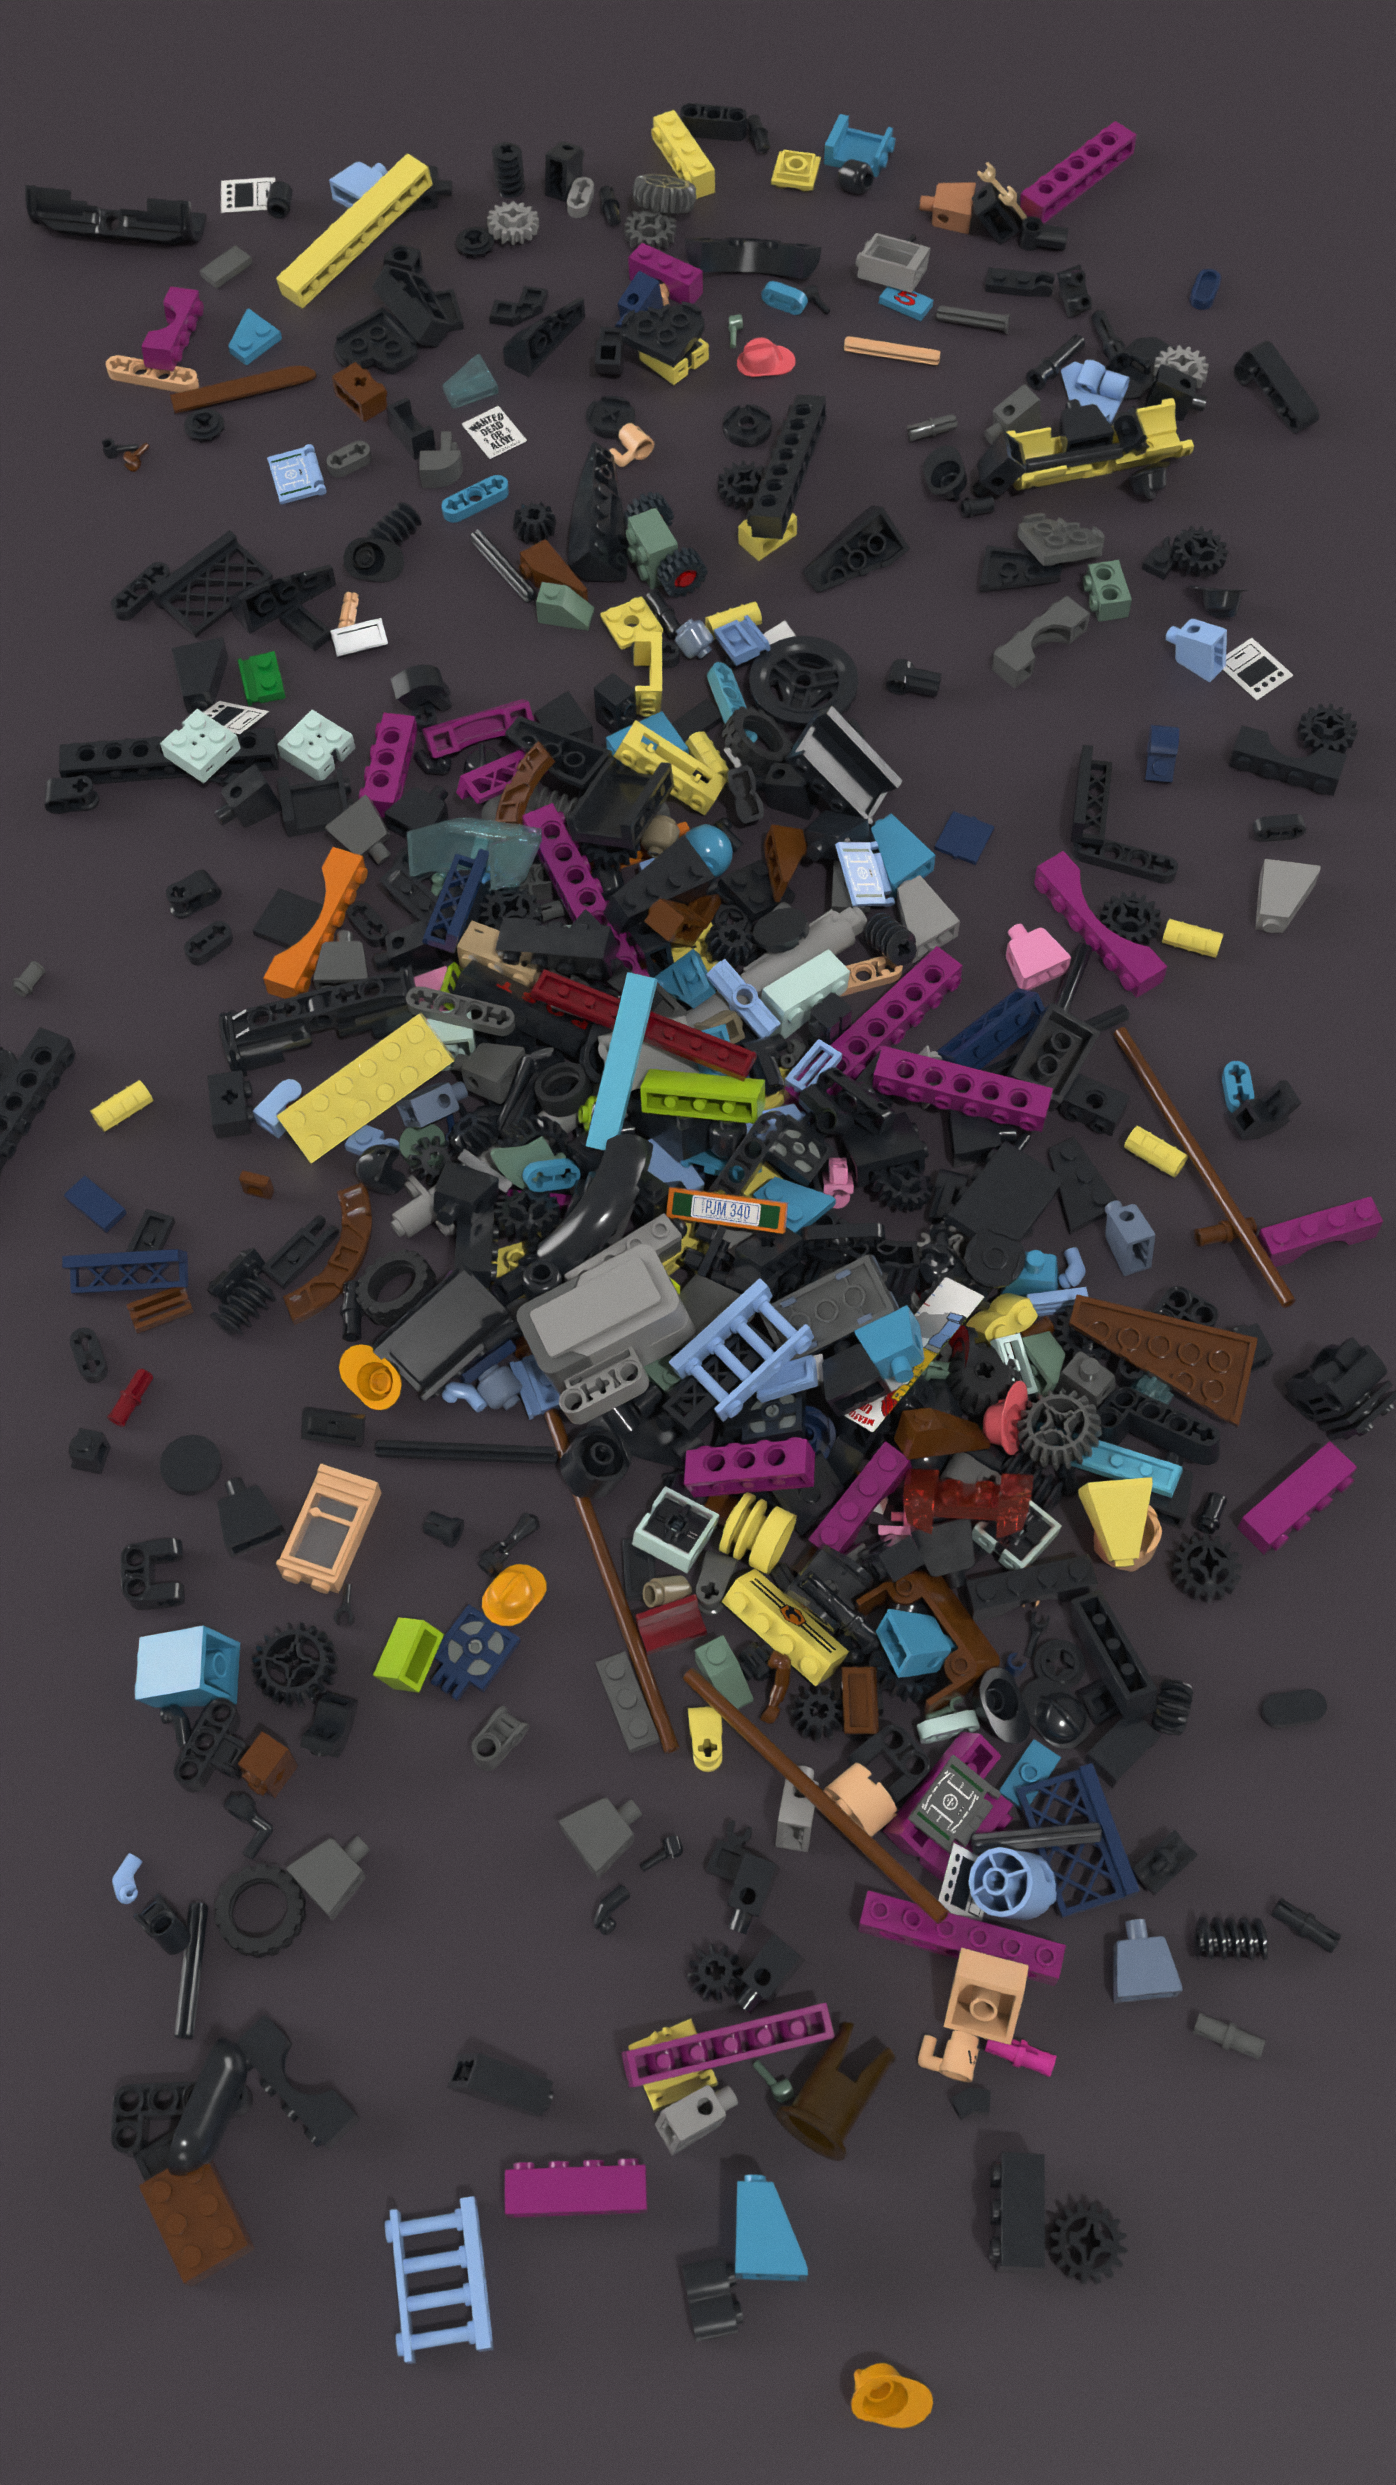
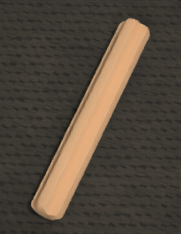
M847 336L844 342V350L847 352L937 366L941 357L939 350Z

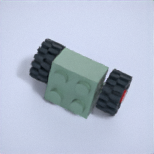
M648 492L647 496L643 493L640 495L639 500L634 498L632 500L634 504L627 505L628 510L624 511L625 517L623 518L628 526V530H626V537L629 542L627 554L631 563H636L641 580H646L650 589L663 586L670 596L679 597L680 593L682 596H687L688 591L690 593L695 592L693 588H699L701 586L700 582L706 580L707 568L696 550L681 548V552L678 551V543L667 527L672 525L671 520L674 519V515L666 499L658 492L654 494Z

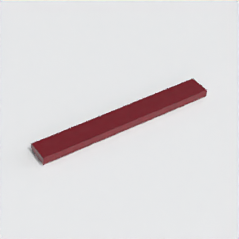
M545 969L531 991L532 998L614 1030L621 1000L619 998ZM650 1011L643 1042L743 1082L745 1081L757 1058L756 1052Z

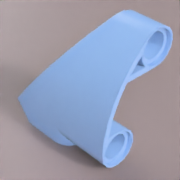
M1085 360L1084 365L1073 362L1061 369L1069 401L1077 399L1081 406L1097 405L1109 424H1111L1124 398L1130 378L1109 370L1107 371L1102 364L1093 360Z

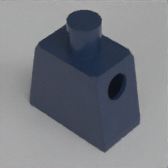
M638 271L618 301L620 320L616 323L615 327L622 328V320L625 315L634 309L635 313L648 311V307L659 310L664 307L658 280Z

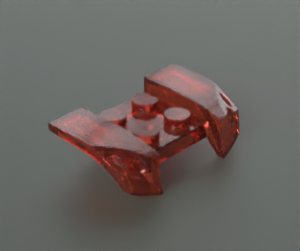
M908 1468L904 1482L903 1497L907 1522L919 1530L932 1534L933 1517L997 1520L996 1538L1013 1534L1023 1528L1029 1509L1034 1475L1002 1473L1000 1485H995L991 1481H979L976 1484L963 1483L958 1479H948L944 1482H939V1470Z

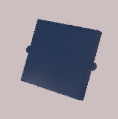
M953 811L934 850L950 855L954 860L958 858L976 865L995 826L979 821L975 816L971 818Z

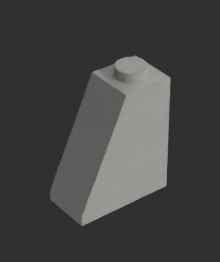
M1265 859L1259 878L1255 929L1264 930L1268 933H1283L1315 887L1321 866Z
M920 875L912 880L904 881L897 888L896 906L901 925L911 931L916 939L917 952L912 963L928 955L936 946L941 947L958 937L960 920Z

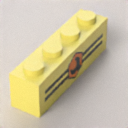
M756 1568L737 1578L722 1600L723 1604L773 1649L783 1655H788L791 1659V1665L815 1686L832 1676L849 1653L845 1647L786 1597L782 1591Z

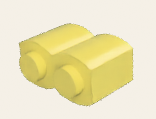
M1005 1293L994 1299L988 1310L975 1314L967 1322L966 1326L973 1327L978 1332L979 1338H975V1344L986 1343L988 1347H991L990 1341L1014 1335L1028 1329L1035 1322L1038 1315L1029 1298Z

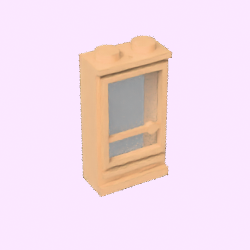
M320 1463L317 1476L276 1565L282 1574V1578L291 1583L299 1584L302 1581L311 1584V1588L318 1592L328 1594L329 1591L339 1594L382 1493L378 1482Z

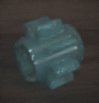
M1144 1375L1136 1384V1391L1167 1405L1170 1404L1174 1396L1170 1392L1172 1388L1157 1380L1155 1376L1149 1378L1147 1375Z

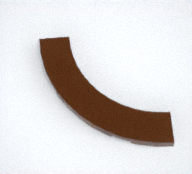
M539 741L527 752L516 767L518 771L511 783L505 786L495 817L493 840L496 844V861L505 881L511 886L532 868L526 858L522 843V815L525 814L528 801L536 785L546 771L555 763V760Z
M362 1183L337 1191L342 1211V1231L340 1240L327 1262L328 1265L318 1276L313 1277L305 1285L283 1296L294 1325L313 1317L333 1303L343 1293L344 1282L348 1283L349 1280H354L364 1262L371 1241L372 1208L367 1188Z

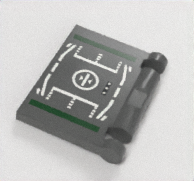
M952 1755L910 1814L908 1820L944 1849L948 1855H951L953 1848L951 1844L954 1839L959 1845L966 1847L971 1840V1835L975 1834L993 1808V1805L983 1798L986 1793L995 1800H998L1002 1794L959 1758Z

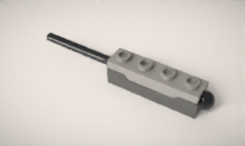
M665 1213L564 1274V1282L581 1276V1274L640 1244L652 1246L660 1261L664 1263L681 1252V1239L687 1234V1225L680 1218L669 1220ZM514 1321L483 1340L482 1343L485 1349L489 1352L520 1333L522 1330L518 1321Z

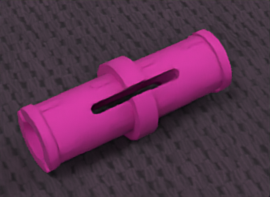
M988 2039L984 2052L1013 2062V2066L1017 2068L1023 2066L1049 2078L1057 2058L1056 2055L1029 2046L1028 2041L1021 2039V2042L1012 2039L1011 2045Z

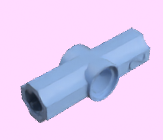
M726 959L718 962L706 974L705 977L728 1002L730 1010L736 1011L737 1015L743 1019L758 1038L770 1036L781 1025L758 998L756 989L752 985L746 984ZM736 996H746L750 1004H740Z

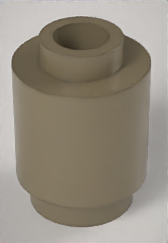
M682 1575L653 1578L643 1588L644 1602L650 1608H657L692 1595L691 1585Z

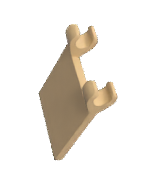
M987 162V170L983 173L979 170L977 172L978 176L984 182L992 183L1000 193L999 199L1009 206L1023 221L1027 216L1016 202V191L1009 185L1007 187L1009 192H1007L995 179V168Z

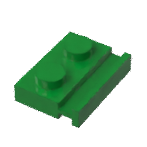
M275 651L249 656L248 660L242 661L241 658L237 659L248 706H252V703L258 701L261 704L286 698Z

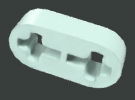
M966 1710L926 1720L918 1724L916 1728L921 1743L928 1744L957 1737L961 1732L972 1733L978 1730L980 1725L975 1711Z

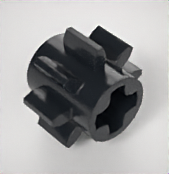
M754 1642L740 1653L738 1658L742 1663L739 1665L747 1681L755 1677L758 1682H762L775 1672L776 1669H772L767 1665L774 1651L768 1643L761 1648L757 1642Z

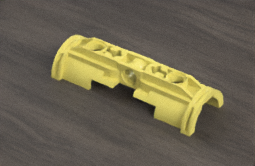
M1173 398L1162 400L1160 405L1137 409L1148 438L1149 448L1146 449L1145 454L1136 456L1131 450L1127 454L1123 452V457L1119 459L1068 468L1065 465L1031 473L1025 472L1012 485L1019 491L1029 489L1032 486L1041 487L1080 478L1109 474L1118 470L1157 463L1165 458L1189 456L1193 452L1194 444L1192 440L1180 442L1176 433V404ZM1050 427L1016 434L1015 430L1006 432L1022 443L1025 460L1063 452L1060 436L1051 438ZM1115 430L1112 444L1120 443Z

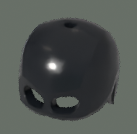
M377 1144L364 1150L356 1163V1174L359 1181L366 1188L378 1193L389 1195L398 1193L405 1183V1175L392 1168V1164L399 1156V1149L394 1146Z

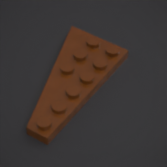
M1076 1295L1069 1323L1070 1327L1238 1428L1258 1338L1091 1297Z

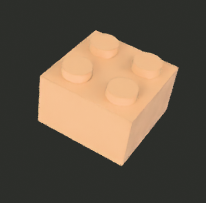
M961 1948L944 2027L1011 2045L1024 1996L1029 1965Z

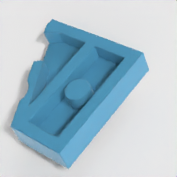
M694 949L654 977L672 997L693 1009L716 993L714 986L705 977L708 972L701 956Z

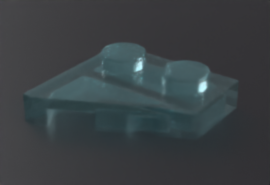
M480 354L473 357L443 384L444 393L453 409L499 393L498 385Z

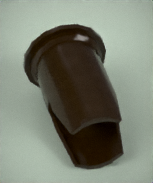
M845 2021L840 2023L839 2030L834 2036L835 2038L830 2042L792 2105L788 2107L782 2106L776 2112L777 2119L782 2127L796 2140L815 2153L835 2161L845 2159L847 2152L844 2147V2141L889 2067L896 2061V2055H894L891 2048L887 2047L860 2073L855 2083L847 2076L838 2072L854 2028L852 2022Z

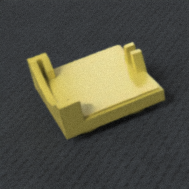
M689 2019L670 2028L664 2027L658 2033L655 2031L649 2037L628 2045L629 2050L695 2035L697 2032L692 2020ZM710 2068L643 2086L655 2113L706 2085H709L711 2088L717 2086L718 2082L713 2069Z

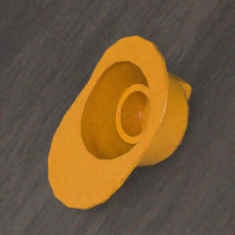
M363 1344L351 1346L343 1353L339 1364L341 1379L365 1405L371 1409L384 1410L396 1403L401 1393V1374L386 1358L381 1360L373 1352V1347Z
M516 1564L507 1567L493 1580L482 1597V1609L485 1616L492 1623L500 1626H514L521 1623L529 1616L546 1593L547 1582L543 1574L529 1565Z
M876 2363L866 2369H856L854 2373L856 2382L855 2393L851 2401L852 2412L858 2419L894 2428H907L922 2422L930 2414L933 2398L926 2385L902 2377L892 2365L886 2363Z

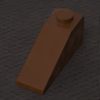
M546 539L520 552L521 564L519 565V570L525 579H529L535 587L540 589L542 582L565 585L588 602L587 588Z
M772 824L763 847L774 901L780 902L802 857H806L808 846L804 838L803 829Z
M931 1407L903 1411L894 1437L895 1442L907 1460L983 1450L990 1447V1442L976 1423Z

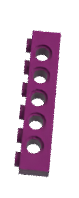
M1116 121L1107 128H1103L1098 135L1089 139L1081 148L1072 152L1063 162L1055 165L1050 172L1041 176L1037 182L1023 190L1020 195V208L1027 217H1037L1042 220L1043 224L1132 156L1134 154L1137 134Z
M882 1046L872 1085L874 1090L884 1095L893 1094L905 1097L912 1102H925L933 1104L940 1109H952L963 1112L971 1117L980 1116L991 1119L999 1124L1007 1123L1019 1126L1026 1131L1035 1130L1039 1132L1043 1130L1053 1088L887 1046ZM906 1075V1076H909L910 1078L905 1079V1078H901L900 1076ZM934 1082V1083H937L938 1085L932 1086V1085H929L928 1083ZM961 1089V1090H964V1091H966V1092H965V1093H960V1092H958V1091H956V1090ZM984 1097H992L995 1100H988ZM1013 1104H1020L1024 1107H1016Z
M867 1891L858 1932L958 1960L961 1948L1029 1965L1027 1979L1055 1986L1059 1979L1066 1948L1064 1944L949 1913L942 1923L937 1924L917 1904L872 1891Z
M822 2003L621 2053L628 2086L632 2088L835 2037L827 2003Z

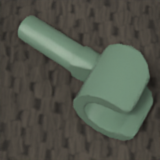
M741 314L729 316L730 348L736 347V330L743 329Z
M957 1696L950 1701L949 1706L926 1714V1720L962 1712L956 1711L953 1706L962 1703L963 1698Z
M759 2060L753 2064L756 2071L767 2082L777 2102L783 2103L794 2097L793 2088L787 2078L776 2082L774 2076L771 2075Z

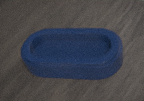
M1204 269L1198 273L1189 299L1190 304L1194 308L1206 310L1212 307L1221 283V275L1217 271Z

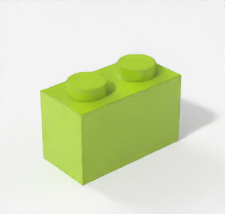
M398 1617L373 1676L395 1690L419 1693L444 1634L424 1620Z

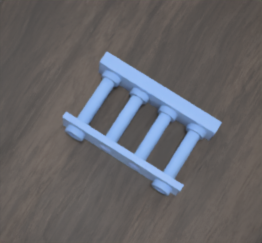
M760 1278L669 1361L672 1369L681 1379L687 1375H693L719 1402L714 1410L723 1422L728 1417L736 1416L742 1410L743 1403L797 1353H804L810 1347L811 1340L814 1338L807 1324L797 1331L770 1304L772 1294L768 1285ZM755 1312H761L788 1339L776 1352L747 1325V1320ZM732 1333H739L765 1360L753 1373L724 1346L725 1340ZM716 1354L742 1381L730 1394L701 1366L702 1361L708 1355Z
M474 2196L460 2198L461 2208L455 2209V2213L402 2222L401 2213L394 2209L390 2210L391 2220L385 2221L387 2243L393 2242L402 2333L396 2334L397 2353L399 2357L404 2356V2362L407 2364L416 2363L415 2350L469 2341L470 2344H476V2350L479 2352L494 2350L478 2204ZM457 2228V2231L463 2230L465 2245L459 2246V2250L405 2259L404 2236ZM457 2265L468 2269L469 2283H464L463 2288L409 2297L407 2274ZM465 2303L466 2306L472 2305L473 2321H468L467 2326L413 2335L411 2312Z

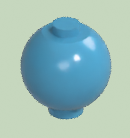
M708 824L696 826L685 833L686 838L715 878L721 876L730 866L733 856L732 845L727 835L719 828Z

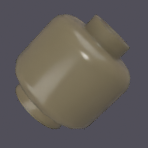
M656 815L644 832L641 845L648 851L647 854L649 856L657 858L678 840L680 829L675 825L676 822L672 818Z

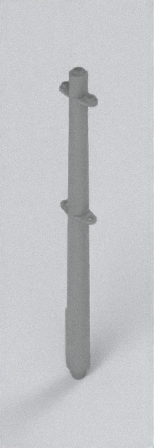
M856 906L853 908L848 907L841 913L831 909L809 924L808 936L805 940L802 937L798 941L799 945L782 953L767 952L743 968V973L739 976L746 984H750L756 989L758 998L761 1000L763 988L829 949L837 956L855 943V936L861 933L863 927L866 926L867 919L864 913ZM716 991L714 995L696 1008H691L687 1011L688 1014L685 1016L687 1025L695 1028L694 1024L697 1022H703L723 1010L731 1011L728 1002ZM736 996L740 1004H750L746 996ZM588 1077L593 1088L592 1096H598L600 1085ZM545 1111L537 1114L540 1117L547 1116L552 1121H556L567 1134L583 1124L578 1120V1112L564 1117L551 1116ZM544 1135V1139L546 1140L547 1144L549 1145L548 1136H547V1135ZM497 1142L489 1150L484 1151L481 1156H477L478 1159L496 1172L499 1169L496 1167L490 1153L493 1149L501 1148ZM413 1175L407 1178L404 1187L414 1200L393 1213L392 1217L394 1220L390 1222L399 1237L405 1235L408 1239L438 1220L437 1214L433 1211L434 1189L436 1185L427 1191ZM436 1221L437 1227L444 1236L449 1234L453 1236L457 1233L453 1223L450 1226H445Z

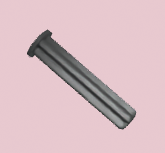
M939 306L937 310V320L1003 330L1004 334H1007L1009 330L1011 313L1005 316L948 306Z

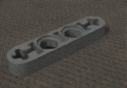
M420 986L412 988L406 995L408 1009L414 1015L422 1013L428 1019L497 1036L509 1035L515 1029L514 1013L505 1006ZM424 998L425 1001H421L419 1005L415 1004V1001ZM444 1003H451L455 1006L454 1010L449 1013H443L439 1008ZM474 1009L480 1010L483 1013L480 1018L475 1020L467 1017L468 1012ZM507 1018V1021H504L502 1025L497 1024V1021Z

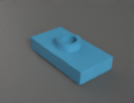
M1033 1739L999 1792L1015 1807L1023 1811L1016 1794V1789L1048 1779L1061 1757ZM1038 1791L1026 1795L1029 1805H1031L1039 1793Z

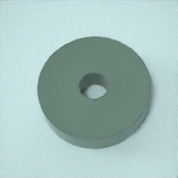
M431 1123L424 1127H408L402 1133L399 1141L404 1161L410 1166L417 1164V1160H410L408 1156L410 1154L418 1155V1152L412 1146L414 1144H422L423 1137H428L432 1144L433 1137L440 1136L441 1145L445 1141V1136L441 1129ZM431 1153V1159L427 1162L428 1165L435 1166L439 1156H433V1153Z

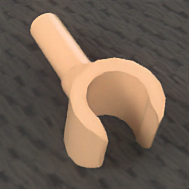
M664 283L660 284L663 305L665 306L669 304V289Z

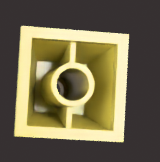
M1152 1477L1091 1482L1078 1489L1080 1500L1109 1562H1114L1115 1567L1134 1566V1560L1139 1558L1153 1485Z

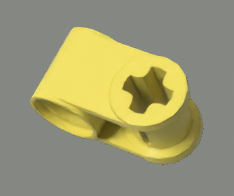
M711 1706L688 1708L690 1738H692L694 1763L703 1772L715 1771L722 1763V1717ZM704 1749H710L711 1757H705Z

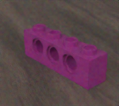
M383 713L381 723L376 725L375 737L377 740L376 744H372L370 748L371 764L365 768L364 780L366 783L365 787L360 789L359 799L366 794L373 801L377 811L383 818H385L384 813L403 796L418 734L415 716Z
M798 1437L778 1442L762 1440L757 1442V1444L746 1445L731 1443L725 1447L715 1448L701 1446L694 1450H686L684 1485L693 1497L814 1487L815 1452L807 1439ZM784 1460L783 1463L776 1466L779 1461ZM754 1463L751 1467L746 1468L749 1464ZM724 1466L721 1470L716 1471L719 1467Z

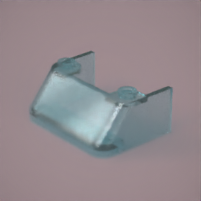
M455 818L408 831L410 876H417L435 871L439 872L440 876L447 877L456 853L475 859L480 848L489 851L485 873H490L491 889L497 890L503 887L520 886V882L526 880L542 842V829L476 818ZM458 864L457 870H471L472 868Z

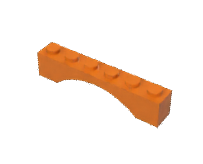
M332 847L322 866L326 894L320 916L312 929L298 943L276 955L263 977L269 994L287 999L308 992L311 978L316 970L322 944L333 942L336 929L340 928L344 923L345 912L348 906L355 902L356 891L359 885L363 884L367 878L368 870L365 867L363 856Z

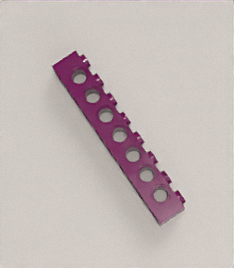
M551 803L522 815L524 831L572 922L574 923L586 909L600 924L611 926L619 946L616 957L623 961L624 966L633 973L650 977L646 969L640 968L638 953L633 945L629 947L626 941V932L618 935L603 914L609 900H604L602 896L603 889L598 878H592L589 872L591 871V866L585 855L581 856L578 851V841H572L571 834L566 829L567 821L563 812H557L554 804ZM550 835L558 836L555 839L547 838ZM562 857L569 858L567 861H560L558 859ZM577 879L581 880L582 882L574 884L570 881ZM584 902L593 903V905L591 906H584L582 904ZM602 977L604 983L608 985L610 988H612L614 991H616L611 985L608 984L607 981L609 978Z
M936 946L830 1045L842 1053V1060L836 1068L843 1071L845 1075H848L853 1080H856L882 1049V1046L890 1047L893 1044H899L909 1028L918 1026L927 1011L931 1008H937L945 994L949 991L953 992L958 988L962 981L961 972L963 965ZM891 1016H896V1017H899V1018H898V1019H893V1018H891ZM872 1034H878L880 1036L874 1037L872 1036ZM852 1052H860L862 1054L855 1055L852 1054ZM819 1055L806 1069H804V1071L796 1079L797 1081H800L803 1078V1076L809 1071L811 1066L820 1058L821 1055ZM830 1056L827 1059V1061L821 1066V1068L816 1072V1074L810 1079V1081L805 1085L806 1087L816 1077V1075L821 1071V1069L827 1064V1062L832 1058V1056ZM834 1083L827 1090V1093L835 1096L843 1088ZM786 1086L784 1088V1104H795L800 1112L803 1111L805 1114H809L799 1104L798 1096L801 1092L798 1094L794 1091V1087Z

